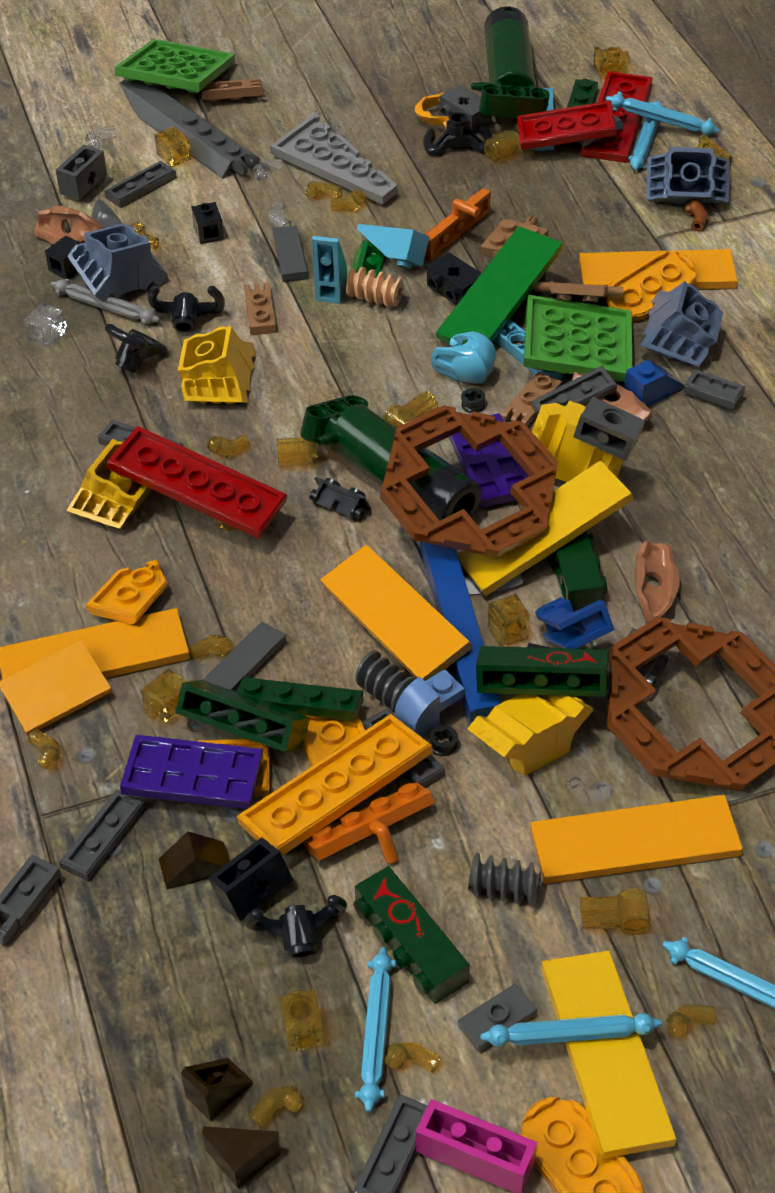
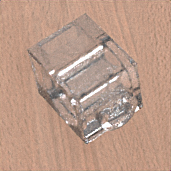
M44 302L23 320L27 339L46 348L53 345L67 331L64 310Z

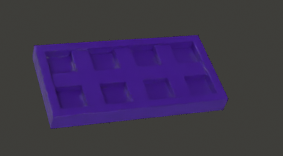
M500 413L492 415L495 416V420L504 422ZM459 432L449 437L464 473L481 486L482 495L479 508L516 501L510 493L511 486L529 477V475L500 441L475 452Z
M135 735L120 784L121 795L248 809L252 805L263 760V749Z

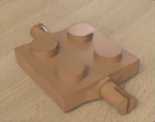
M530 215L524 223L503 219L481 245V254L494 258L518 226L547 237L548 229L537 227L538 218Z
M550 281L538 282L534 287V292L549 293L556 296V299L573 301V297H583V302L599 303V298L623 297V287L608 286L606 284L601 286L554 283Z

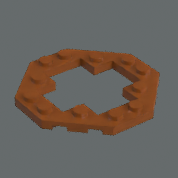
M443 405L396 428L380 499L413 540L498 558L545 534L558 461L524 422L512 420L511 423L495 420V416L478 412H472V415L456 412L455 407ZM458 432L475 452L500 441L529 475V477L513 484L510 490L512 496L523 509L482 530L464 509L439 521L410 485V483L429 474L430 467L418 454V451Z
M656 617L615 643L610 651L607 728L651 775L742 791L775 767V665L742 632L730 630L729 634L713 631V627L689 622L685 626L671 623V619ZM674 646L696 668L719 654L759 695L758 698L747 704L740 714L760 735L723 761L701 737L677 752L637 709L638 706L651 699L656 692V689L638 670Z

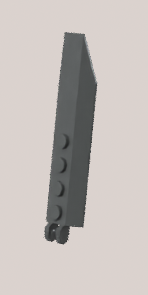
M123 80L119 82L139 119L222 179L225 178L229 169L244 175L248 172L247 165L253 169L260 166V158L156 85H147L144 81Z

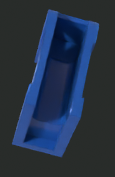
M560 597L535 611L537 619L545 623L547 629L543 633L545 641L561 648L576 649L615 630L607 606L601 600L574 612L570 601Z

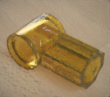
M422 392L403 406L399 404L391 405L385 412L383 419L398 427L439 408V403L431 392Z
M633 888L623 890L617 896L581 897L580 919L582 929L620 928L623 933L628 935H638L647 932L651 927L647 893Z

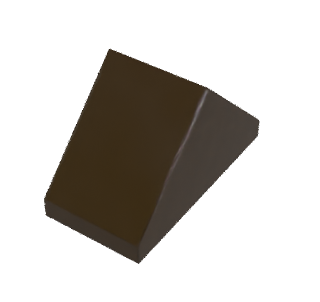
M189 831L159 858L166 890L208 879V877L229 862L223 841Z
M229 1058L187 1066L181 1072L186 1098L210 1122L252 1083V1080Z
M203 1126L202 1136L205 1150L237 1188L241 1187L280 1156L279 1131Z

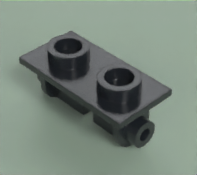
M318 477L314 478L319 487L317 490L313 489L310 493L309 499L313 501V504L332 511L334 505L338 502L339 504L335 512L352 520L363 517V507L371 509L366 495L362 491L353 487L350 490L343 488L340 483L331 478H326L325 480Z

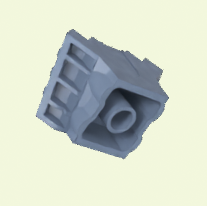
M670 147L669 151L665 154L648 157L646 200L654 203L665 201L671 204H687L692 200H699L702 205L708 203L716 205L729 203L730 160L714 155V148Z
M124 223L84 233L85 242L75 245L67 256L89 289L103 302L111 293L120 298L122 294L137 289L146 291L152 281L161 286L168 276L165 269L151 252V242L148 241V238L144 235H139L134 231L133 227Z
M684 281L669 292L660 290L652 300L654 306L648 313L649 321L643 332L646 337L640 346L648 348L654 353L664 354L667 358H675L678 362L699 367L708 355L709 347L717 342L724 312L719 309L715 302L708 300L700 294L695 286Z

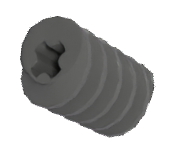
M376 650L371 651L362 659L355 675V681L358 686L365 689L367 693L374 695L375 699L383 702L386 707L392 708L394 713L399 697L415 680L412 676L408 677L407 672L404 670H399L396 664H390L389 659L381 657V653Z
M476 853L470 870L468 891L473 886L474 895L479 898L486 889L489 900H493L498 891H500L502 902H507L511 894H514V900L517 905H520L525 896H527L529 906L534 907L538 898L542 869L537 874L534 863L530 862L527 869L522 871L520 860H516L512 869L508 868L507 858L504 857L499 866H495L493 855H489L485 864H482L480 853Z

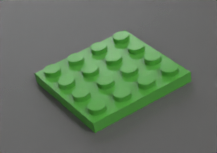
M153 39L115 66V76L124 77L126 81L140 80L144 81L147 85L161 84L165 85L168 89L182 88L186 89L189 93H198L235 63V54Z
M528 295L523 367L535 370L556 371L562 374H574V372L584 375L603 365L615 382H625L626 370L632 368L631 310Z

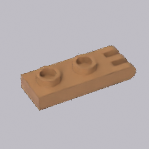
M259 78L211 82L201 90L202 100H207L208 102H218L226 98L240 100L243 97L260 96L264 92L262 80Z
M264 283V290H260L259 284H254L255 291H251L249 285H244L250 336L276 333L270 284Z
M537 372L502 412L501 417L503 421L507 422L511 418L510 423L512 420L521 421L529 427L538 416L532 408V401L560 387L562 381Z

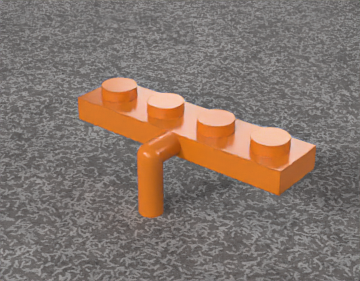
M482 188L466 202L458 198L454 199L452 202V213L425 234L429 236V241L424 258L431 261L490 212L491 191Z
M417 782L405 784L398 789V792L387 797L377 798L369 806L359 811L346 813L341 817V820L325 826L303 841L305 849L320 861L372 834H376L385 862L388 864L394 863L398 860V855L388 826L434 804L431 791Z

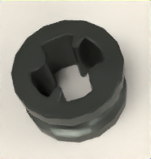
M470 388L462 392L461 407L465 412L479 413L484 410L485 393L481 389Z
M447 725L434 727L429 733V743L432 745L433 754L444 757L455 752L458 741V734L455 729ZM444 738L449 739V741L445 740L442 743L438 742V740L442 741Z

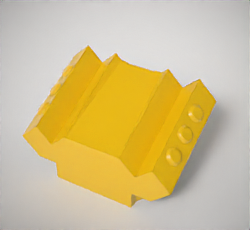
M222 326L212 332L195 334L185 339L178 366V373L182 377L181 388L184 401L212 402L214 404H220L221 402H226V404H234L235 402L249 403L246 391H251L250 377L252 369H254L252 357H256L253 342L242 341L232 326Z
M570 400L566 406L558 403L541 405L532 430L533 434L558 461L555 478L568 482L599 461L617 477L624 460L573 437L580 415L586 406Z
M112 439L90 466L80 489L67 509L68 512L118 529L125 526L129 517L135 513L152 489L107 468V461L123 442Z
M518 694L495 706L487 717L477 716L467 730L500 755L509 758L510 766L514 770L521 772L523 776H526L569 753L576 730L594 709L575 696Z

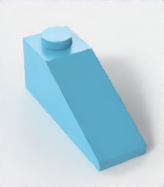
M357 225V230L387 258L397 261V266L411 269L412 265L423 266L429 236L412 229Z
M313 236L316 301L341 304L347 284V264L339 239Z

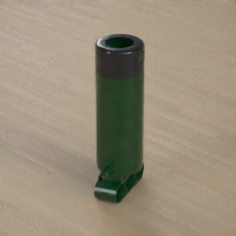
M511 6L493 10L488 15L484 24L489 82L471 83L472 90L482 92L479 106L480 112L488 116L517 118L520 115L547 111L550 93L543 88L536 87L529 26L525 14L518 8Z
M348 395L308 406L305 410L300 436L307 441L317 443L319 446L330 445L332 451L380 485H383L397 427L370 410L367 400L355 395ZM424 448L418 451V454L430 469L427 476L410 483L412 488L439 521L462 509L472 518L481 501L482 490L480 484L429 449Z

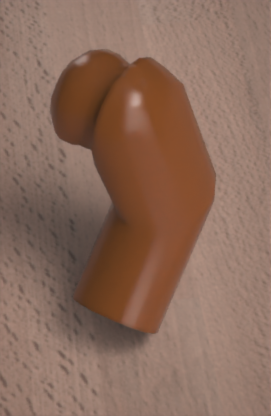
M692 200L685 205V211L689 210L687 214L695 216L691 224L692 229L701 231L708 219V213L699 200Z

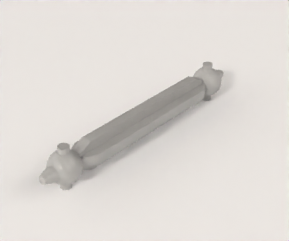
M69 279L51 282V286L55 288V295L57 296L67 294L70 298L131 319H141L142 325L160 322V318L156 316L154 308L143 310L139 305L112 296H108L105 302H103L89 288L77 284L69 285Z

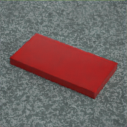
M611 101L517 116L521 150L616 135Z

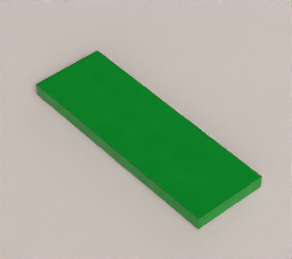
M518 226L435 332L436 338L450 343L451 338L456 334L473 331L486 336L493 342L563 250V243Z

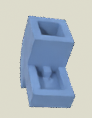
M445 669L426 681L418 677L399 697L395 707V717L424 738L429 735L434 727L440 725V712L465 696V688Z

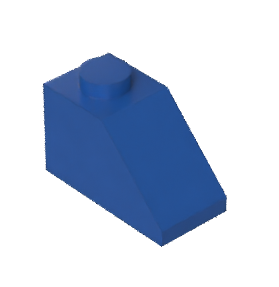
M649 360L626 370L625 389L632 391L647 407L682 390L684 387L670 372Z

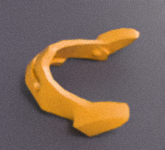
M445 92L425 96L416 104L415 112L423 122L430 125L445 126L446 128V121L449 120V116H432L430 111H427V109L433 106L440 105V95Z

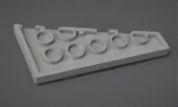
M316 113L270 146L272 155L382 205L397 194V184L382 171H376L372 167L370 160L363 159L360 156V152L340 134H334L331 131V126L327 123L323 124Z

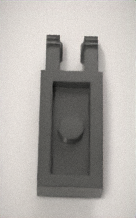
M32 854L1 892L0 921L2 917L7 919L3 927L0 928L1 945H8L16 936L19 926L22 927L60 878V867Z

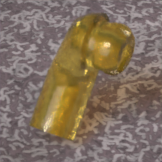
M134 222L131 225L136 233L148 238V241L151 242V249L156 250L158 248L159 238L147 235L144 224Z
M241 435L234 440L213 436L208 439L206 446L212 453L228 458L248 448L250 443L245 435Z
M33 730L28 737V743L40 749L41 756L37 760L38 765L50 770L54 767L55 762H58L60 759V745L56 740L41 731Z

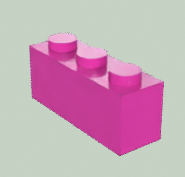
M433 1099L430 1100L416 1130V1152L513 1193L524 1192L536 1162L538 1142Z

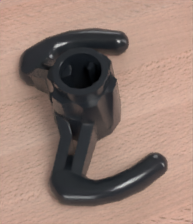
M455 112L449 115V120L446 121V131L437 142L432 144L435 131L429 129L424 135L423 145L426 152L431 156H438L447 148L461 149L464 146L472 147L479 153H487L493 146V137L487 128L480 126L478 133L483 137V142L470 129L468 116L462 112Z
M157 285L151 286L148 291L150 306L156 312L171 314L173 327L181 332L194 330L198 317L210 313H221L225 307V298L215 286H209L207 289L208 294L214 298V302H199L189 292H182L175 296L173 302L160 301L157 298L160 292V288Z
M107 324L105 327V331L108 334L122 341L115 356V359H117L115 365L126 371L135 373L136 369L140 368L144 359L167 352L166 345L135 329L130 330L128 334L113 324Z
M330 895L327 900L328 905L315 914L311 910H306L305 905H295L287 907L285 914L281 915L279 920L265 917L260 908H255L246 915L244 923L252 931L267 930L282 936L284 951H288L289 957L309 956L316 953V945H319L316 930L328 919L341 916L347 909V902L340 896Z

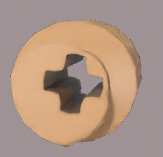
M361 267L358 273L355 268L350 271L346 284V294L349 297L354 298L356 296L359 300L366 299L367 302L371 303L375 301L377 305L384 304L388 308L398 306L403 295V277H399L396 283H394V275L389 274L385 280L384 272H380L377 278H375L376 272L373 269L366 275V267Z

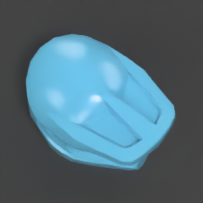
M473 331L453 336L449 343L453 347H437L434 349L431 355V364L436 372L454 380L472 384H480L486 381L492 372L496 359V350L493 343L486 336Z

